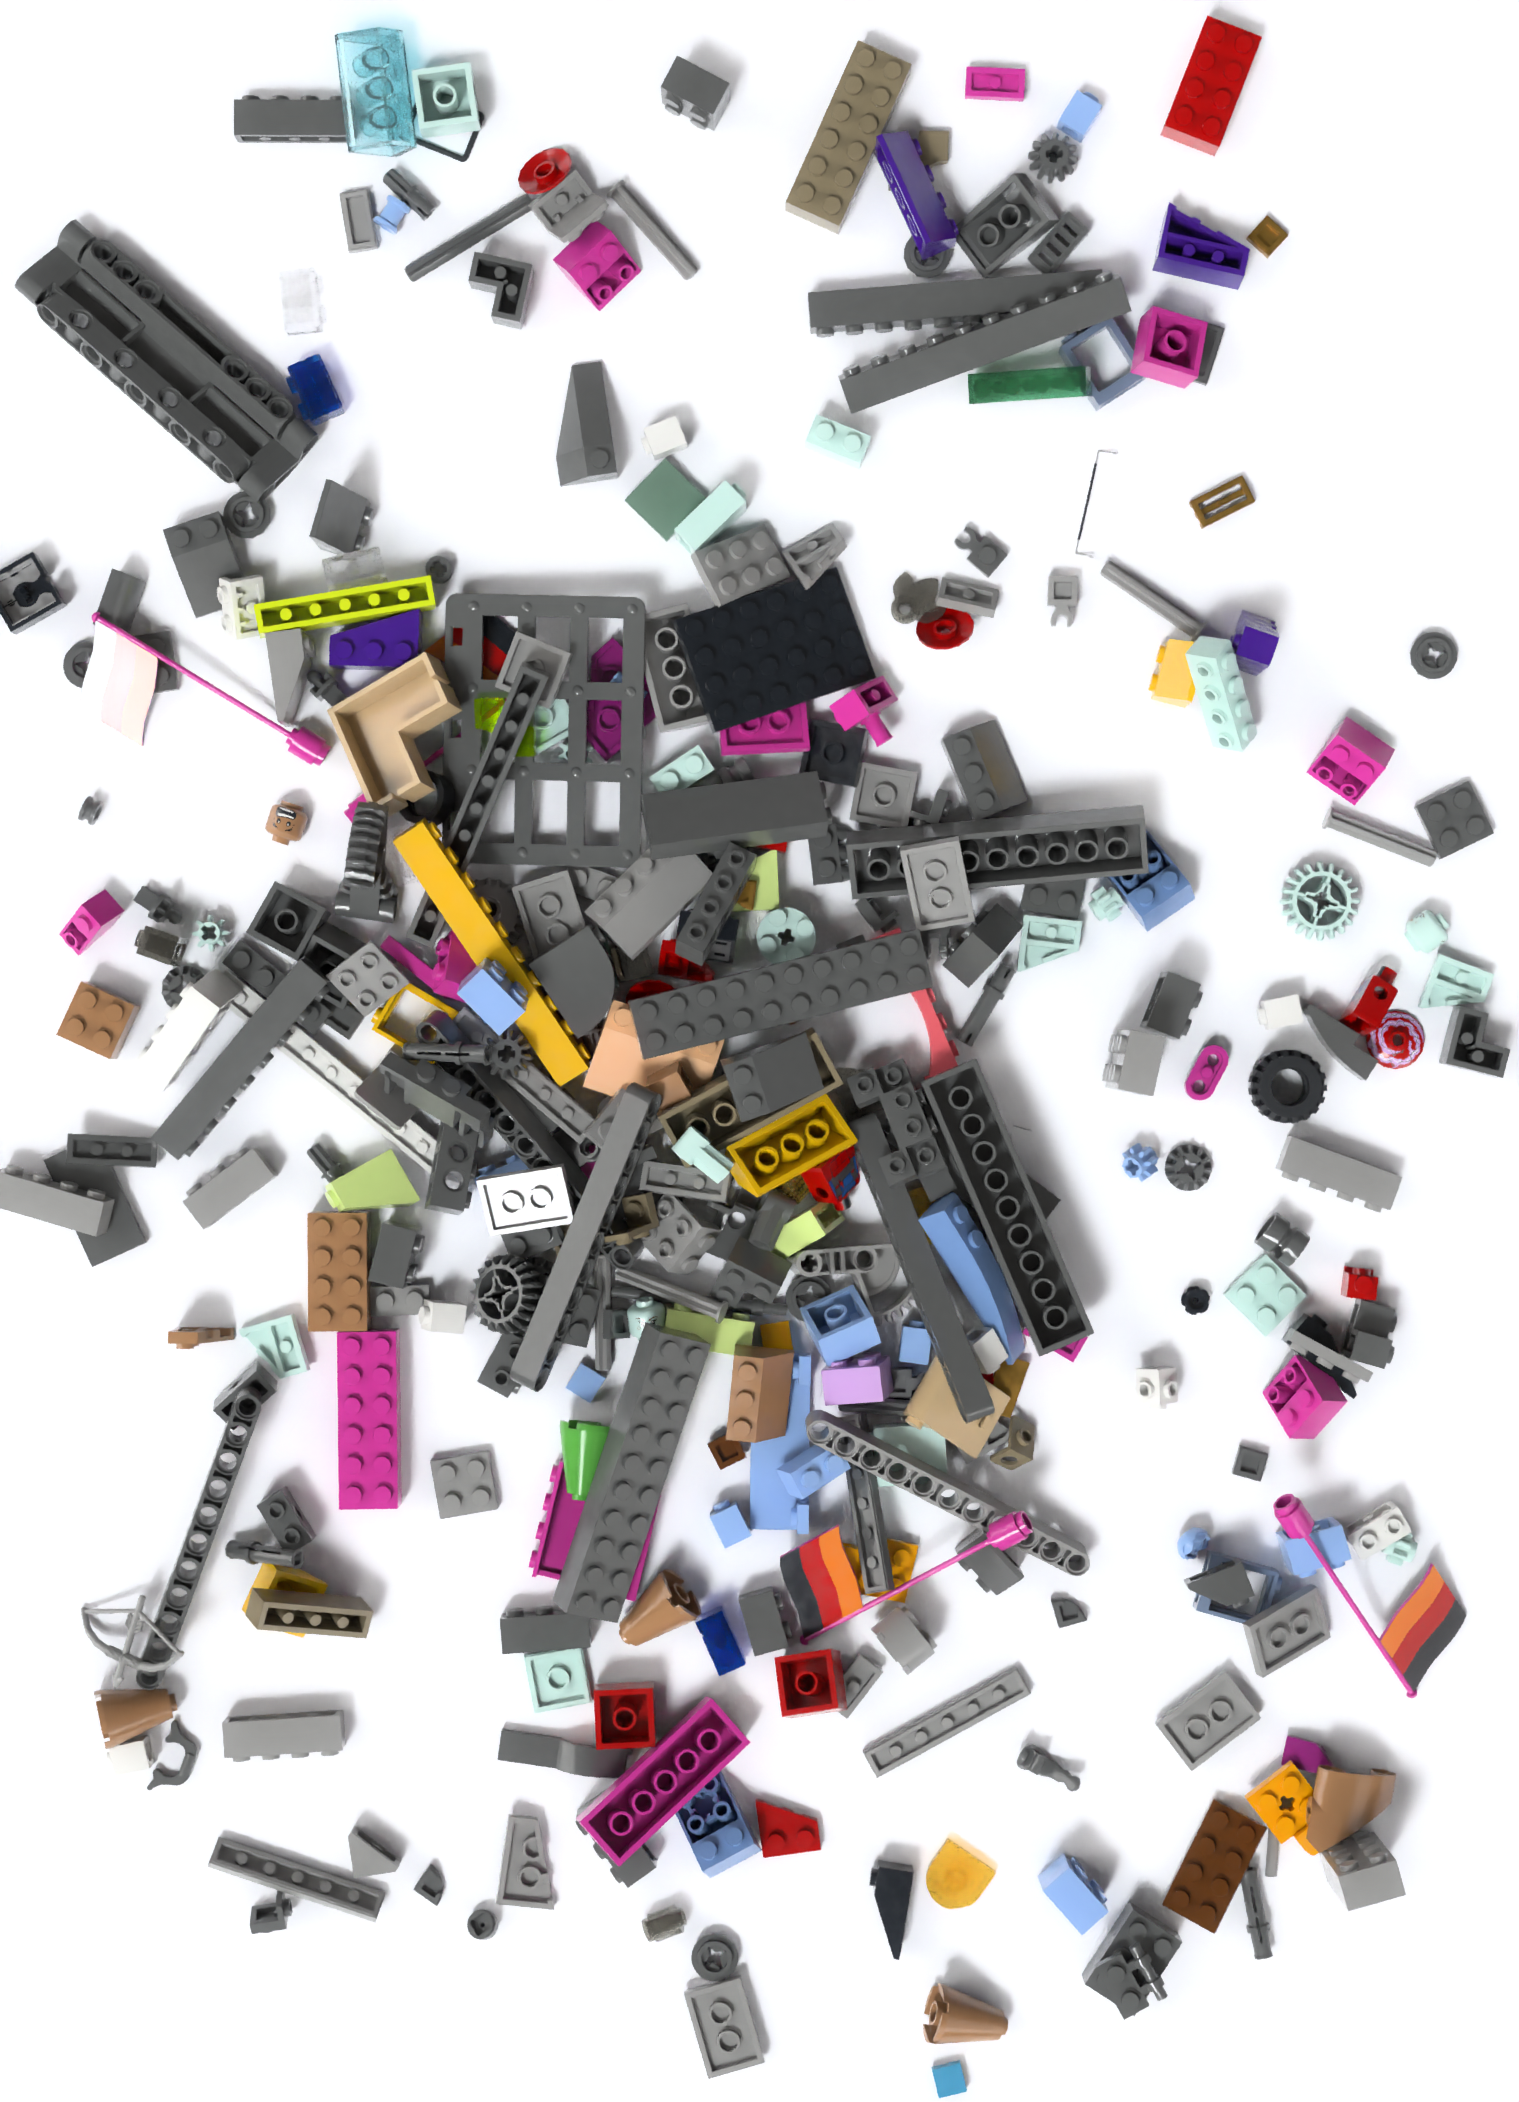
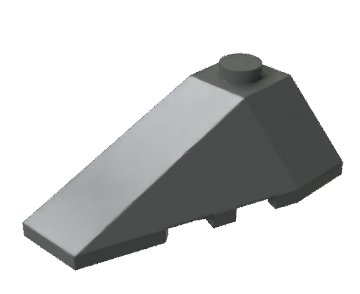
M601 361L572 365L556 453L560 487L618 478Z

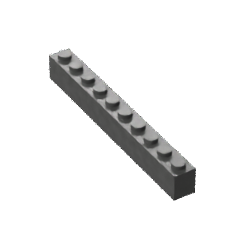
M1102 269L808 292L810 334H816L819 338L834 336V332L846 331V335H859L864 333L863 330L875 329L876 333H887L893 331V327H904L907 331L922 329V325L934 324V328H947L952 326L951 323L963 322V324L971 323L974 326L980 324L982 318L987 315L999 313L1001 316L1010 313V308L1017 304L1027 302L1029 306L1039 302L1038 298L1044 294L1055 292L1058 295L1067 292L1066 287L1071 284L1083 281L1084 285L1094 282L1096 281L1095 276L1103 272Z
M1112 271L1101 273L1095 276L1096 281L1084 285L1083 281L1071 284L1066 287L1067 292L1058 295L1055 292L1044 294L1038 298L1039 302L1029 306L1027 302L1017 304L1010 308V313L1001 316L999 313L987 315L982 318L983 322L972 326L971 323H966L954 328L955 333L947 336H943V333L936 334L927 338V343L916 347L915 344H909L899 348V353L888 357L887 354H882L870 360L871 364L860 367L859 364H855L843 369V374L839 375L838 378L851 414L1131 312L1121 276L1118 273L1112 274Z
M522 662L444 845L445 848L451 847L459 860L456 864L462 873L467 870L550 673L525 662ZM426 890L406 934V938L433 949L445 918Z

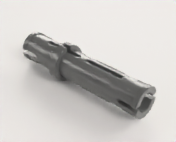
M1000 962L989 984L983 986V994L958 1036H956L958 1040L970 1047L973 1046L974 1041L999 999L1003 1000L1005 997L1003 993L1017 971Z
M457 1041L455 1044L405 1042L402 1055L403 1058L409 1061L424 1059L433 1062H455L456 1065H465L466 1062L488 1064L492 1058V1049L489 1044L469 1045L464 1041Z
M230 1540L225 1548V1554L229 1559L245 1560L246 1563L252 1565L265 1563L299 1569L304 1562V1553L299 1549L267 1546L254 1540L248 1543Z
M1248 1867L1241 1881L1248 1918L1246 1929L1247 1933L1251 1935L1254 1958L1257 1960L1267 1959L1273 1956L1268 1935L1270 1924L1266 1922L1257 1868ZM1250 1887H1252L1255 1909L1253 1908ZM1256 1917L1258 1918L1261 1939H1259Z

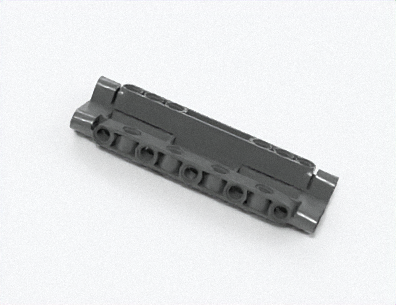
M76 219L70 221L63 228L59 235L57 246L24 271L14 285L15 289L37 307L38 315L45 324L220 479L229 484L234 482L258 504L266 499L292 473L317 442L319 434L300 417H296V414L293 412L292 403L114 244L104 239L97 240V237ZM82 269H84L85 271H87L94 279H96L102 286H104L111 294H113L120 302H122L129 310H131V311H132L137 317H139L142 321L140 322L137 318H135L128 310H126V309H125L119 302H117L110 294H108V293H107L102 287H100L93 279H91L84 271H82ZM214 386H216L217 388H219L225 395H227L234 403H236L243 411H245L252 419H254L261 427H263V428H264L269 434H271L274 438L272 439L269 435H267L260 427H258V426H257L251 419H249L242 411H240V410H239L234 404H232L225 396H223L216 388H214Z

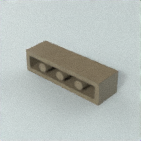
M252 1588L245 1616L257 1630L366 1639L374 1611L362 1597Z

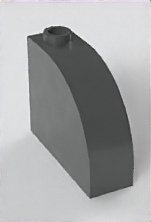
M590 923L529 963V966L577 1039L592 1030L603 1019L610 1007L615 989L613 962L603 944L607 940L597 926L593 929Z

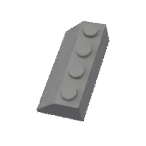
M688 603L646 614L645 676L660 733L709 724L673 624L675 619L691 614Z
M648 848L584 912L595 927L598 926L610 941L634 960L680 915L681 910H685L703 892L713 873L696 854L651 860Z

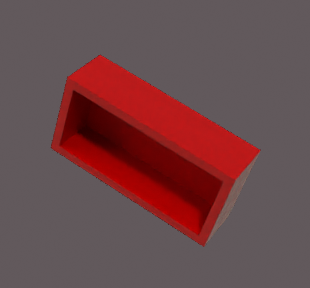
M1207 15L1160 136L1215 157L1262 36Z

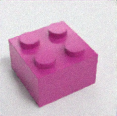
M1152 306L1139 321L1130 373L1185 389L1199 376L1208 322Z

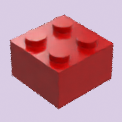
M830 1648L774 1657L782 1717L792 1719L848 1710L839 1650Z
M654 1681L595 1684L593 1693L596 1750L655 1747Z

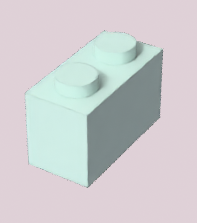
M816 414L805 441V448L859 469L870 444L871 436Z
M697 745L650 776L649 779L658 792L692 788L715 773V769L700 746Z

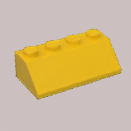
M824 1094L726 1147L724 1155L734 1163L730 1173L738 1185L758 1198L851 1147L858 1140L828 1095Z

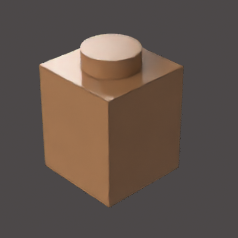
M677 1061L649 1075L646 1088L661 1095L662 1100L659 1110L662 1111L691 1097L693 1085L680 1062Z

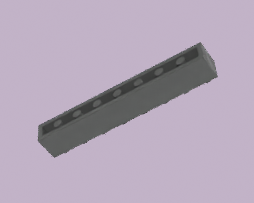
M306 956L299 959L151 1138L175 1159L179 1160L185 1155L190 1158L201 1145L197 1142L203 1133L208 1136L218 1125L219 1122L216 1120V1117L221 1111L227 1113L238 1101L234 1098L236 1093L240 1089L246 1091L255 1081L256 1077L252 1074L260 1066L264 1069L274 1058V1055L271 1053L278 1044L283 1047L291 1038L293 1033L290 1029L296 1022L301 1025L311 1014L312 1011L308 1007L314 1000L320 1002L331 990L327 986L330 980L326 977V973Z

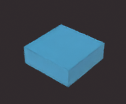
M960 2060L931 2067L939 2098L967 2092Z

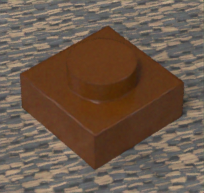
M726 1434L707 1443L720 1470L747 1457L739 1441L726 1440Z

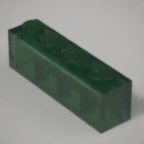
M1074 366L968 374L969 404L982 405L1092 397L1091 367Z

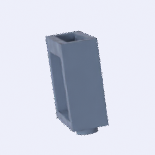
M1113 318L1087 327L1088 329L1079 335L1077 332L1071 333L1061 341L1063 345L1058 351L1095 411L1103 408L1146 380V377L1129 372L1099 392L1072 351L1107 329L1131 366L1134 350Z
M1207 1550L1202 1572L1237 1557ZM1239 1558L1245 1570L1266 1575L1255 1613L1256 1616L1272 1606L1274 1594L1278 1595L1280 1592L1282 1578L1279 1577L1280 1572L1276 1568ZM1197 1593L1195 1594L1192 1606L1198 1612L1238 1623H1244L1254 1617L1251 1614L1211 1604V1599Z

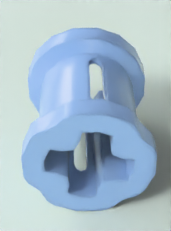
M388 195L386 206L379 216L374 217L373 221L387 232L396 235L398 232L397 225L405 213L409 214L411 208L398 198Z

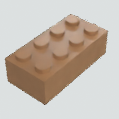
M312 1211L307 1213L308 1332L370 1330L371 1281H368L371 1270V1211Z

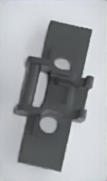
M732 1176V1178H731L730 1187H731L732 1182H733V1180H734V1177H733V1176ZM782 1185L774 1188V1190L782 1194L785 1189H782ZM741 1187L733 1208L724 1206L722 1202L708 1201L707 1206L718 1210L714 1223L722 1231L716 1238L715 1244L706 1253L726 1261L739 1236L747 1240L749 1239L759 1216L758 1207L764 1194L757 1198ZM734 1212L742 1213L745 1216L746 1222L740 1229H734L728 1223L729 1216Z

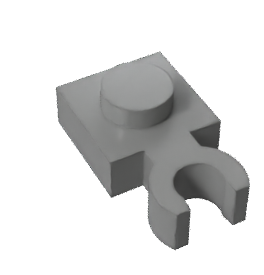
M1048 576L1047 606L1055 607V611L1050 618L1051 627H1056V618L1058 616H1064L1067 619V628L1072 626L1073 615L1069 611V607H1077L1078 576Z

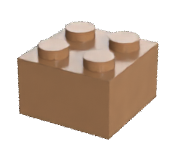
M81 981L56 1035L110 1060L117 1059L141 1006L90 982Z

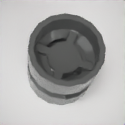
M1276 1212L1260 1229L1254 1243L1266 1252L1274 1251V1258L1289 1267L1304 1251L1310 1241V1236L1298 1227L1290 1228V1222Z

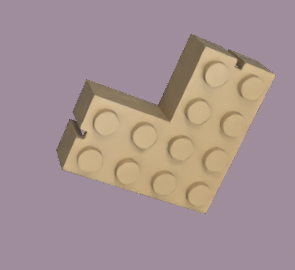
M427 652L420 654L327 710L367 803L376 802L389 806L388 817L407 807L408 803L406 800L414 803L436 790L413 739L463 711L453 688L447 685L450 681L441 661Z

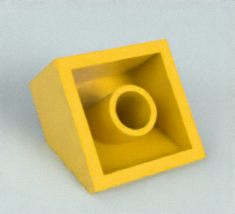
M1169 639L1165 646H1159L1156 662L1160 663L1158 673L1152 674L1148 690L1152 691V700L1183 708L1192 703L1196 689L1185 653L1194 642Z
M262 1563L242 1606V1611L246 1614L252 1588L324 1594L328 1585L300 1568L294 1569L292 1567ZM284 1632L302 1638L305 1636L304 1633Z

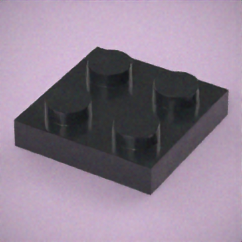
M811 718L808 729L810 750L803 752L799 773L817 771L819 781L857 788L869 734L868 730L853 727L844 731L838 723Z

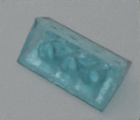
M376 27L335 34L348 153L400 157L417 148L403 30Z

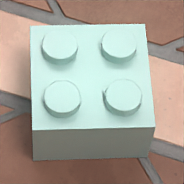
M470 62L411 70L419 129L423 138L481 130L474 77Z

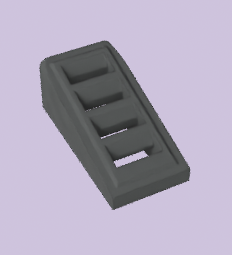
M1068 211L1029 255L1027 260L1042 274L1054 273L1088 236L1089 229ZM1065 225L1077 234L1076 238L1064 228ZM1059 234L1070 245L1066 247L1055 236ZM1049 243L1062 253L1059 257L1047 247ZM1043 252L1054 262L1053 265L1049 266L1038 255Z

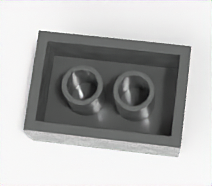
M1129 1901L1081 1974L1084 1984L1114 2003L1094 1964L1118 1951H1121L1125 1960L1133 1957L1129 1947L1139 1942L1142 1949L1149 1953L1152 1959L1150 1963L1156 1974L1162 1975L1182 1944L1179 1933ZM1140 1969L1132 1971L1138 1984L1146 1980Z

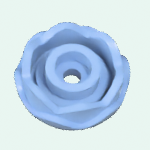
M1196 1527L1186 1531L1177 1542L1179 1555L1186 1560L1195 1559L1199 1550H1204L1208 1547V1541L1211 1538L1207 1531Z

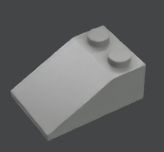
M301 628L265 633L277 722L284 727H292L307 682V674L312 667L311 657L316 656L314 640L310 639V636Z

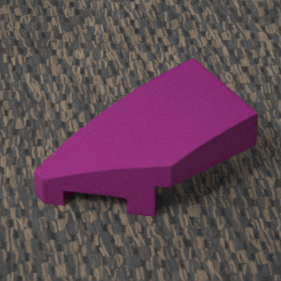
M1287 1736L1281 1765H1285L1291 1760L1297 1769L1316 1774L1318 1765L1333 1766L1325 1753L1326 1750L1323 1745L1320 1746L1318 1742L1300 1737Z

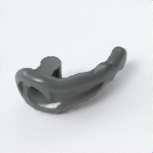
M1027 1744L1020 1752L1016 1761L1020 1769L1052 1778L1057 1782H1063L1071 1792L1077 1791L1080 1788V1778L1075 1775L1072 1776L1068 1770H1064L1057 1762L1048 1758L1041 1748L1034 1744Z

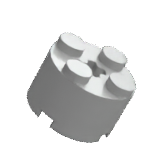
M904 1606L901 1609L896 1607L874 1625L871 1631L877 1635L876 1638L895 1662H898L902 1670L909 1675L935 1653L933 1649L938 1645L923 1629L919 1631L915 1627L919 1624V1621Z

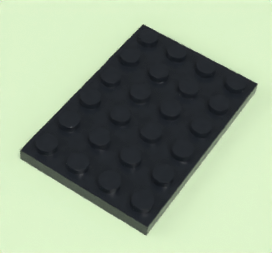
M837 567L826 570L807 590L797 579L736 599L721 607L715 606L673 621L713 734L876 678Z

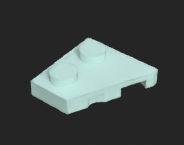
M1023 915V927L1021 929L1017 962L1018 972L1079 951L1082 921Z
M1437 954L1418 1007L1422 1009L1485 1002L1495 974L1442 954Z
M294 1313L239 1329L240 1335L243 1338L246 1337L257 1349L256 1353L270 1364L272 1371L280 1379L311 1370Z

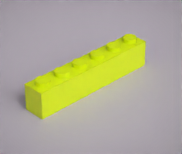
M431 575L254 604L260 639L265 638V633L297 628H301L303 631L389 618L419 608L422 612L435 610L436 607Z

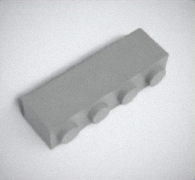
M1288 1135L1275 1169L1283 1171L1281 1175L1283 1178L1298 1183L1300 1177L1310 1181L1308 1186L1324 1193L1327 1188L1338 1191L1337 1198L1353 1203L1354 1198L1365 1201V1208L1381 1213L1382 1208L1391 1210L1403 1178Z
M6 1165V1168L0 1169V1209L95 1237L107 1233L115 1199L106 1197V1192L98 1189H88V1191L78 1189V1184L70 1181L54 1182L51 1181V1176L43 1173L30 1175L24 1173V1168L15 1165Z
M344 1709L226 1717L222 1722L224 1758H233V1762L251 1760L250 1757L262 1756V1760H275L283 1754H291L292 1758H304L313 1752H321V1756H334L339 1754V1751H342L346 1745Z

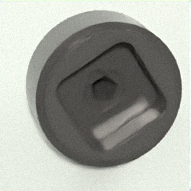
M485 1909L476 1910L468 1918V1932L476 1939L488 1940L498 1930V1919L491 1911Z

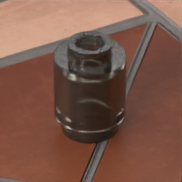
M675 1904L647 1914V1918L642 1919L641 1922L647 1940L658 1943L684 1933L687 1918L682 1908L677 1909Z

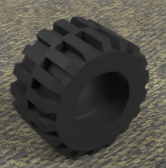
M1297 1050L1270 1052L1271 1054L1263 1056L1260 1062L1253 1067L1252 1070L1254 1072L1252 1076H1249L1248 1082H1251L1250 1088H1248L1249 1095H1252L1253 1099L1251 1102L1253 1106L1259 1109L1258 1112L1262 1116L1268 1117L1269 1120L1291 1124L1299 1123L1302 1120L1305 1121L1310 1118L1311 1114H1316L1319 1110L1318 1106L1320 1103H1324L1326 1098L1323 1097L1324 1091H1327V1085H1324L1326 1076L1324 1072H1321L1320 1064L1312 1060V1056ZM1283 1069L1296 1071L1303 1082L1301 1096L1291 1104L1280 1103L1272 1093V1080Z

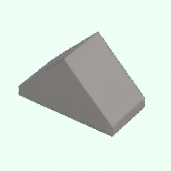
M354 1826L350 1831L348 1843L354 1878L396 1872L402 1861L400 1858L358 1827Z

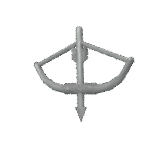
M143 1594L139 1596L136 1608H81L85 1633L92 1644L107 1657L119 1662L116 1673L113 1674L114 1691L124 1680L122 1676L126 1665L136 1670L157 1672L166 1670L185 1654L142 1612L146 1600ZM128 1613L125 1625L129 1631L123 1650L107 1645L97 1637L91 1628L88 1614ZM144 1621L176 1653L167 1662L148 1663L130 1654L135 1633L142 1631Z

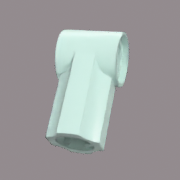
M690 1126L671 1149L689 1165L694 1164L718 1184L729 1174L734 1163L713 1147L705 1135L695 1127Z

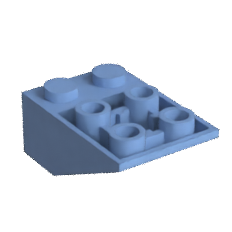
M1146 829L1149 873L1108 877V879L1136 919L1148 932L1195 900V896L1189 881Z
M721 1771L676 1813L702 1872L709 1878L762 1851L745 1814Z

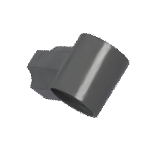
M774 1189L765 1193L758 1207L759 1216L748 1241L761 1250L772 1251L783 1225L788 1222L795 1209L796 1200Z

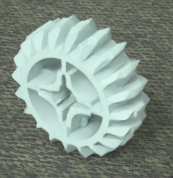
M1322 861L1316 862L1315 871L1310 863L1305 864L1304 870L1306 874L1299 868L1294 870L1298 880L1287 877L1286 882L1292 888L1283 887L1281 892L1289 895L1288 899L1279 900V904H1288L1289 909L1283 910L1281 915L1287 916L1291 914L1292 919L1287 921V926L1290 927L1295 923L1299 924L1295 929V934L1299 935L1306 929L1305 939L1307 940L1313 937L1314 932H1316L1317 941H1323L1324 932L1329 939H1334V928L1339 934H1344L1345 928L1342 922L1345 925L1352 926L1354 922L1348 917V914L1358 915L1359 912L1357 909L1351 908V904L1360 903L1359 898H1351V893L1357 892L1358 887L1348 888L1347 884L1352 882V876L1342 880L1341 877L1345 872L1343 868L1338 869L1334 874V864L1329 863L1324 871ZM1310 878H1322L1321 883L1318 884L1317 889L1313 893L1300 891L1301 886ZM1330 882H1333L1339 889L1342 903L1332 898ZM1319 893L1322 895V900L1330 904L1320 906V910L1317 908L1318 903L1310 899L1320 896ZM1297 899L1308 906L1309 921L1301 915ZM1326 910L1340 912L1337 918L1330 924L1325 926L1317 925L1318 920L1322 918Z

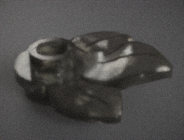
M907 572L900 575L893 585L895 597L891 604L893 619L901 624H910L915 620L927 624L943 616L946 608L937 606L935 601L939 588L938 579L928 578L914 583L913 578ZM903 606H908L911 608V611L908 614H902L900 609Z

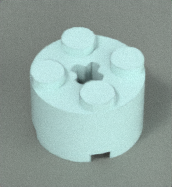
M785 907L771 911L763 918L757 930L759 950L766 960L772 964L810 955L816 942V932L813 923L807 915L794 908ZM786 929L791 930V936L795 940L793 943L788 942L784 946L781 944L782 939L778 937V933H784Z

